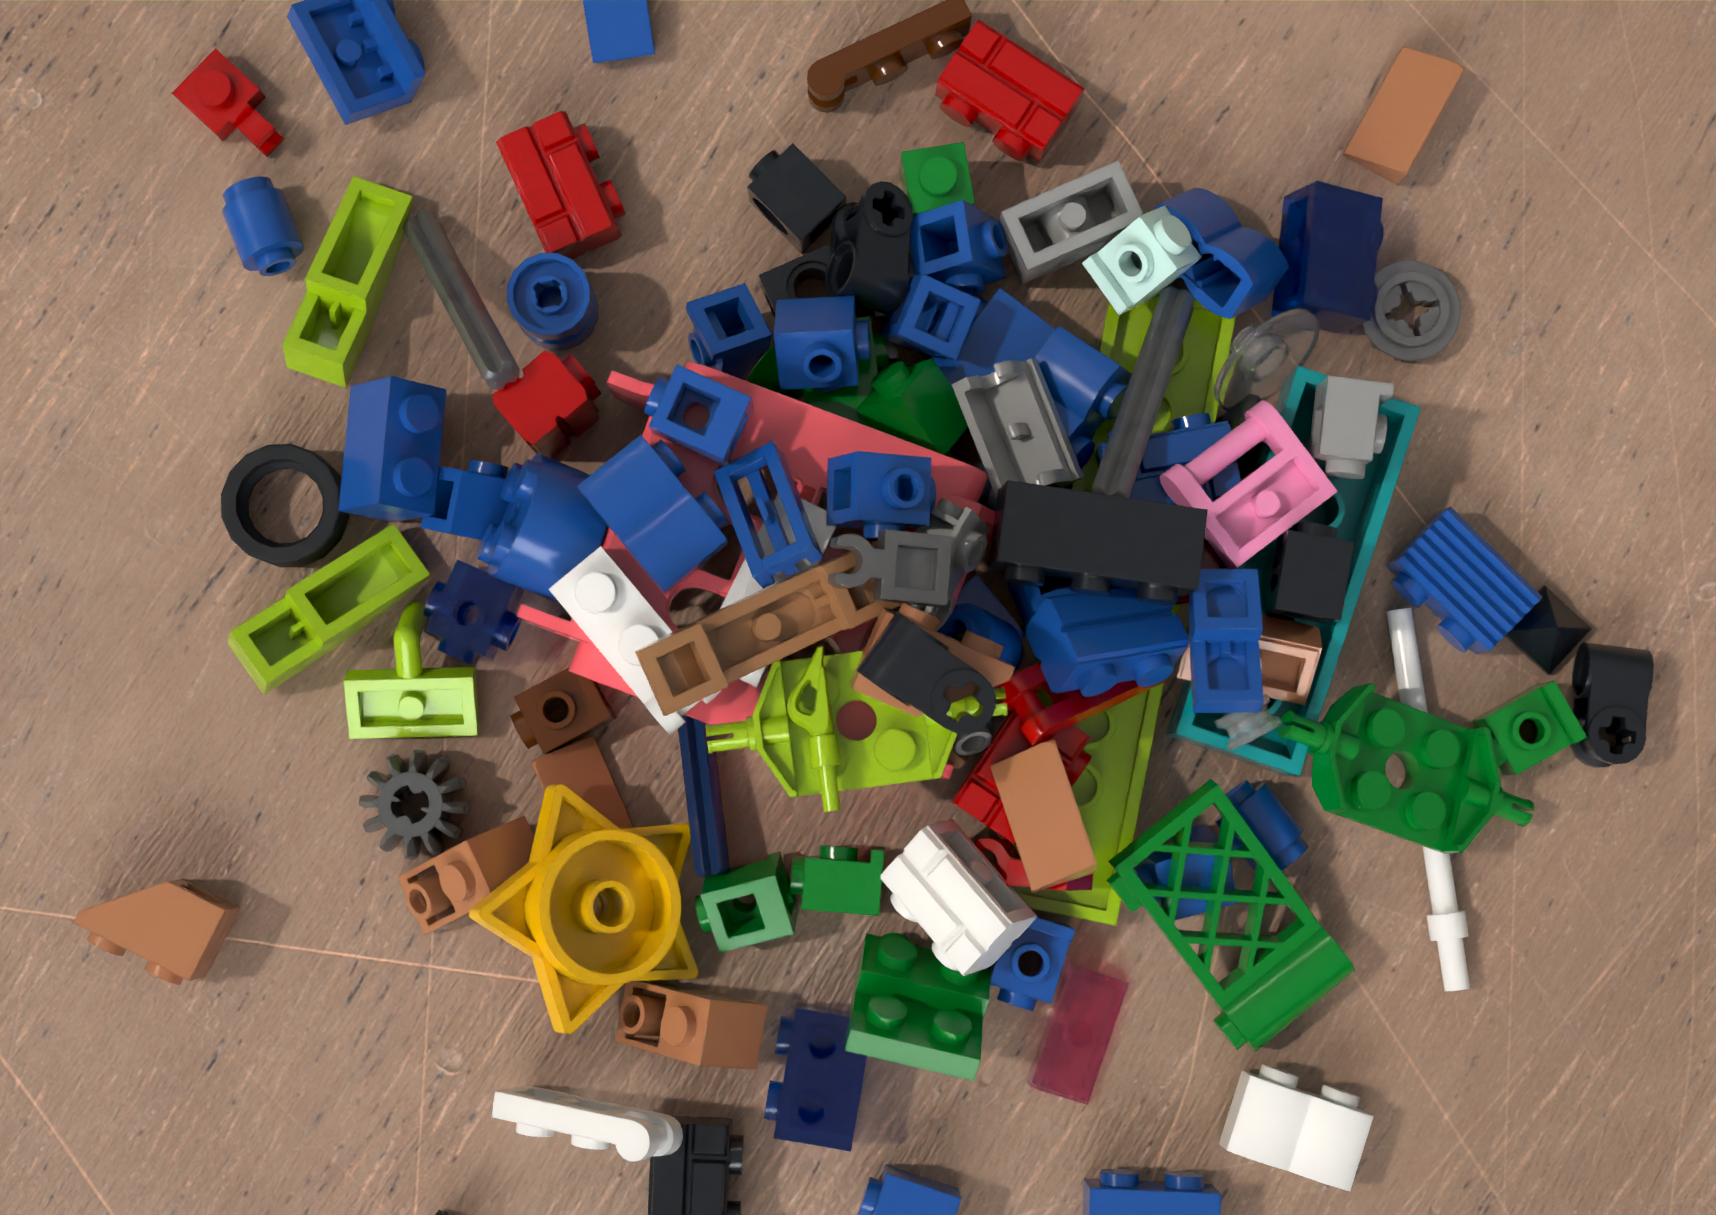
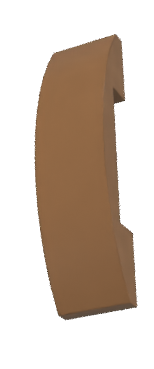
M878 539L870 542L873 548L877 549ZM849 551L698 619L635 651L663 716H668L729 687V683L841 630L852 629L879 616L882 608L890 611L902 605V603L874 601L875 580H868L860 586L847 589L836 588L828 584L829 574H851L855 569L856 560L853 553Z

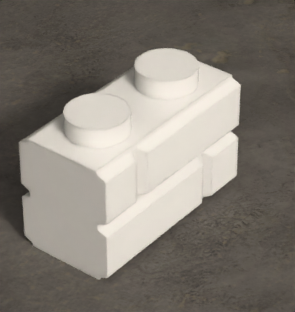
M953 819L930 824L921 829L903 849L904 852L898 855L880 875L881 880L892 891L890 900L897 912L910 921L918 922L934 941L932 943V951L936 958L947 968L959 971L963 976L993 965L1012 945V942L1019 938L1036 919V914L1011 886L1006 885V880Z

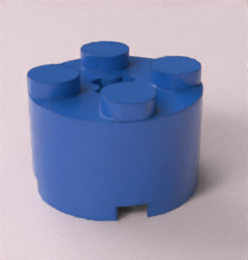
M537 454L532 460L527 459L523 465L515 462L501 490L500 498L509 502L500 526L490 523L477 552V559L488 563V574L559 603L549 591V588L600 547L607 528V524L577 487L590 474L542 454Z

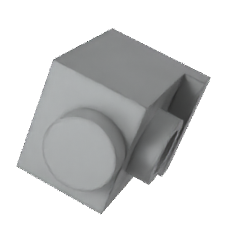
M1328 375L1316 386L1309 454L1317 464L1326 465V475L1346 479L1365 478L1366 464L1373 460V453L1380 454L1384 447L1387 417L1386 415L1378 414V407L1393 397L1394 384Z

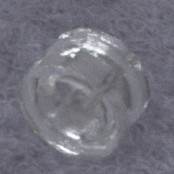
M1267 694L1263 695L1264 702L1260 713H1227L1214 721L1218 729L1224 728L1229 733V740L1226 743L1229 751L1253 741L1282 724L1279 716L1269 714L1267 705L1271 700Z

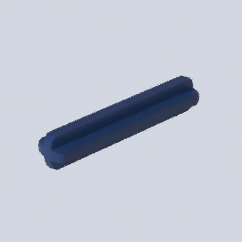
M683 715L682 718L685 720V723L678 728L694 870L698 877L721 876L729 872L730 864L716 752L709 754L707 741L715 740L714 736H706L705 725L707 723Z

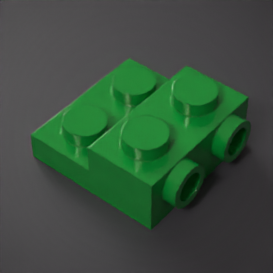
M866 933L854 976L845 1051L974 1081L981 1061L982 1028L990 996L991 966L963 976L959 971L951 970L943 965L936 958L931 948L914 945L902 934L888 933L880 937Z

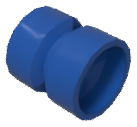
M539 253L525 259L513 271L507 285V303L514 319L524 334L535 345L550 351L568 350L581 345L592 334L598 320V301L584 271L572 259L558 253Z

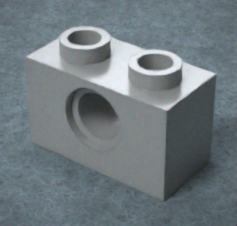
M1118 160L1002 211L999 223L1006 236L1007 253L1022 285L1097 253L1134 220L1143 215V212Z

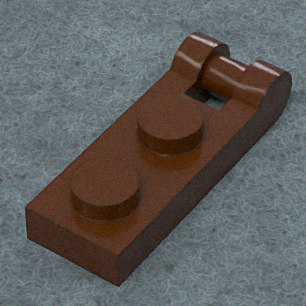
M945 0L817 60L811 65L807 75L810 104L820 112H833L842 105L845 92L871 80L876 86L888 83L907 71V63L926 54H929L931 59H937L957 50L964 41L963 37L969 33L972 19L965 0Z

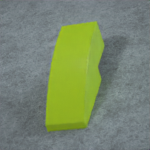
M353 176L305 277L307 292L282 343L287 368L347 388L388 285L405 233L403 230L404 222L410 216L413 206L412 195Z
M393 523L286 590L284 598L229 632L228 645L263 695H266L367 626L430 577V573Z

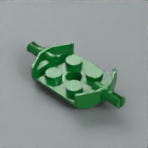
M1371 683L1352 687L1330 706L1325 717L1320 722L1298 715L1291 710L1285 712L1279 723L1286 726L1278 727L1279 737L1308 746L1307 754L1313 755L1312 787L1324 811L1443 854L1463 853L1494 815L1522 827L1526 826L1533 817V814L1524 812L1534 811L1533 801L1504 792L1501 788V779L1489 728L1468 729L1374 693L1376 685ZM1391 754L1399 757L1405 769V778L1399 788L1394 787L1386 776V762Z

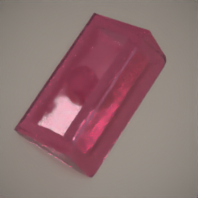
M1070 961L1067 962L1027 1079L1029 1087L1088 1105L1129 982Z

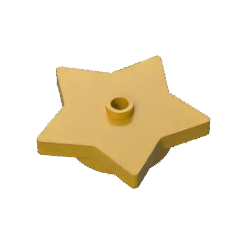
M551 784L545 789L529 862L473 906L469 911V917L532 957L554 1031L572 1034L624 983L631 981L693 979L699 973L680 922L681 894L678 882L691 840L689 824L677 823L619 828L563 784ZM594 900L596 901V911H595V913H594V910H593Z

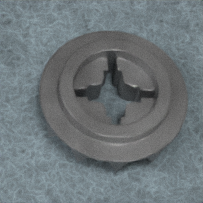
M1400 261L1382 268L1369 280L1358 300L1360 303L1359 327L1364 329L1373 349L1381 350L1391 356L1394 361H1422L1438 353L1451 341L1460 321V301L1451 281L1437 268L1419 261ZM1402 293L1403 296H1407L1408 302L1411 305L1421 304L1422 307L1432 305V308H1429L1415 319L1416 329L1414 333L1413 329H1409L1405 320L1395 321L1394 318L1387 320L1385 317L1401 305L1400 295Z

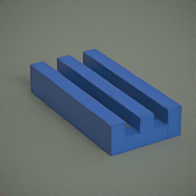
M773 441L714 471L751 575L763 589L776 583L773 577L776 573L783 571L789 576L799 571L797 562L807 558L812 564L824 558L785 457ZM768 465L797 540L792 544H789L761 468ZM747 476L775 553L767 557L738 484V480Z

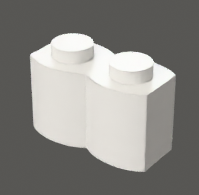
M1262 1064L1259 1075L1242 1070L1219 1145L1229 1152L1290 1171L1339 1189L1351 1191L1374 1117L1357 1108L1361 1097L1325 1084L1322 1086L1320 1095L1298 1089L1296 1086L1299 1076Z

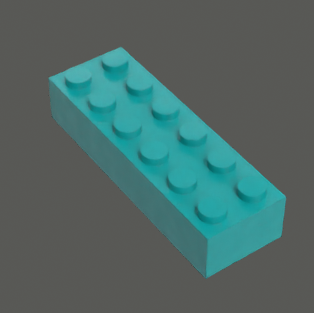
M1297 366L1285 377L1275 409L1309 452L1316 386L1328 375ZM1395 398L1389 399L1378 407V414H1383L1387 417L1386 438L1382 452L1380 454L1373 453V460L1366 464L1365 478L1346 479L1326 475L1338 492L1298 521L1334 527L1337 529L1336 539L1354 542L1341 621L1326 625L1264 613L1277 538L1236 568L1258 569L1262 615L1313 625L1320 629L1322 651L1306 704L1301 705L1263 696L1264 702L1260 713H1193L1191 681L1184 680L1166 732L1167 736L1283 776H1300L1309 747L1290 739L1279 737L1278 727L1286 726L1279 722L1283 714L1289 710L1318 722L1421 407ZM1264 442L1254 471L1275 456L1270 447ZM1318 464L1325 474L1326 465ZM1298 522L1288 530L1296 531Z

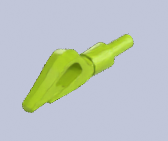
M819 646L801 679L791 692L787 710L791 720L810 733L811 769L818 768L823 811L831 812L841 810L835 766L842 765L837 735L834 734L826 668L823 666L824 646ZM808 683H811V687L816 691L814 710L810 714L802 712L799 708L801 695Z

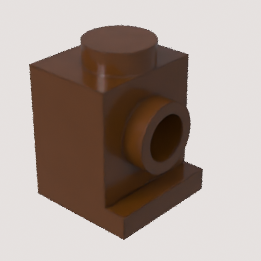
M569 668L516 695L514 699L520 710L510 715L525 746L530 749L539 744L543 754H548L617 719L598 683L569 672ZM554 698L564 699L569 707L567 717L558 723L550 721L546 715V706Z

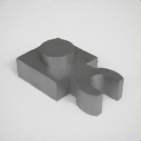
M886 529L878 532L877 549L873 548L865 538L855 534H844L832 538L830 547L847 549L852 552L856 560V566L851 574H829L827 583L836 588L847 589L860 586L868 580H875L874 601L904 602L906 604L932 607L947 606L953 537Z

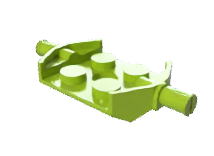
M863 651L823 656L834 734L837 735L842 765L835 766L838 791L941 778L957 733L945 729L925 714L916 717L853 690L850 686V680ZM812 657L773 662L752 716L746 717L745 721L705 725L707 737L734 734L733 738L707 741L709 754L749 747L750 751L757 750L790 798L821 794L818 768L811 769L810 733L794 723L787 710L789 696L801 679ZM808 683L804 688L799 702L800 710L809 714L814 710L816 691L811 687V683ZM1004 686L993 689L996 700L1006 699ZM973 696L966 697L951 703L947 715L955 718L962 710L973 715L978 710L979 703ZM852 701H862L868 704L876 715V726L872 734L866 739L859 741L844 737L836 724V716L840 708ZM1007 703L996 704V709L992 716H1007Z

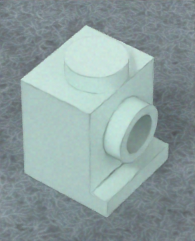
M1164 205L1139 216L1100 251L1089 256L1082 264L1118 315H1121L1150 301L1202 257L1191 243V236L1186 226L1178 218L1171 215Z

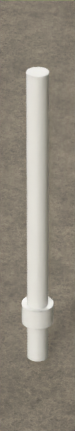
M1412 608L1387 611L1400 703L1428 713ZM1422 846L1433 913L1426 915L1430 941H1437L1444 991L1470 989L1463 938L1468 937L1469 932L1465 910H1458L1450 854H1443Z

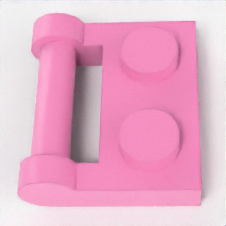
M1264 400L1246 411L1243 423L1185 466L1175 464L1160 476V483L1163 489L1177 505L1208 510L1204 537L1228 569L1238 568L1338 492L1279 412L1269 402ZM1261 441L1266 443L1275 456L1212 502L1201 486Z

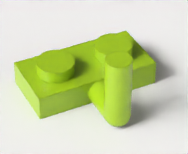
M410 602L402 611L393 637L396 669L347 670L343 683L349 739L478 736L480 712L476 667L422 668L420 638L428 618V610L422 603Z

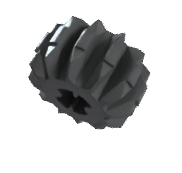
M413 750L410 757L409 770L404 760L398 754L388 756L386 758L387 767L392 778L390 779L384 773L378 771H370L367 780L381 790L379 796L363 795L359 798V805L362 807H378L379 815L368 819L363 824L365 831L369 833L379 831L384 827L388 828L379 845L380 849L385 852H390L396 848L403 838L405 859L412 860L418 858L422 840L432 855L444 852V843L438 830L452 838H460L464 830L459 824L449 819L451 813L466 814L471 812V803L466 801L452 802L451 794L467 786L465 777L459 776L443 782V778L449 771L451 761L445 757H440L427 771L428 758L425 750ZM409 789L414 794H427L429 807L421 808L422 811L427 813L422 820L417 815L405 816L403 813L402 802L410 801L409 798L404 796Z

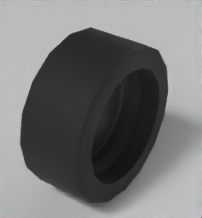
M293 444L266 445L246 454L229 472L221 492V518L231 540L247 555L278 567H304L324 558L342 539L350 513L338 511L341 488L340 474L318 454ZM294 469L307 474L317 484L323 499V512L317 527L307 537L294 543H277L266 539L255 529L249 516V499L254 486L265 475L276 470Z

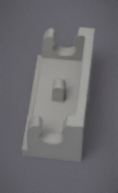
M1030 358L1026 361H1003L993 365L995 372L981 377H978V375L965 377L952 384L996 498L998 489L1007 480L1064 488L1084 478L1036 358Z

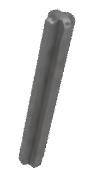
M419 210L416 217L406 218L403 230L482 378L486 380L489 388L502 390L507 383L515 382L518 379L520 368L442 226L431 211Z
M1169 286L1160 293L1092 486L1093 493L1126 498L1130 496L1194 310V296L1187 289L1179 290Z

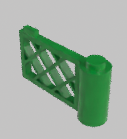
M1211 779L1108 861L1116 873L1106 881L1132 913L1140 906L1145 909L1214 1000L1221 1013L1212 1021L1236 1050L1247 1044L1254 1052H1257L1355 971L1349 958L1334 939L1322 928L1222 789ZM1213 804L1222 816L1218 843L1189 841L1193 819ZM1234 834L1242 845H1232ZM1175 835V840H1169L1172 836ZM1154 851L1172 852L1167 885L1143 883L1133 871V868ZM1187 854L1215 856L1210 887L1181 886ZM1230 857L1253 858L1257 866L1252 890L1225 889ZM1269 881L1277 892L1267 891ZM1153 896L1164 897L1163 909ZM1179 898L1207 900L1202 931L1178 930L1174 925ZM1222 901L1250 903L1244 934L1217 932ZM1265 904L1287 905L1297 918L1276 936L1259 935ZM1189 943L1199 944L1198 955ZM1214 945L1242 947L1238 967L1218 983L1210 972Z

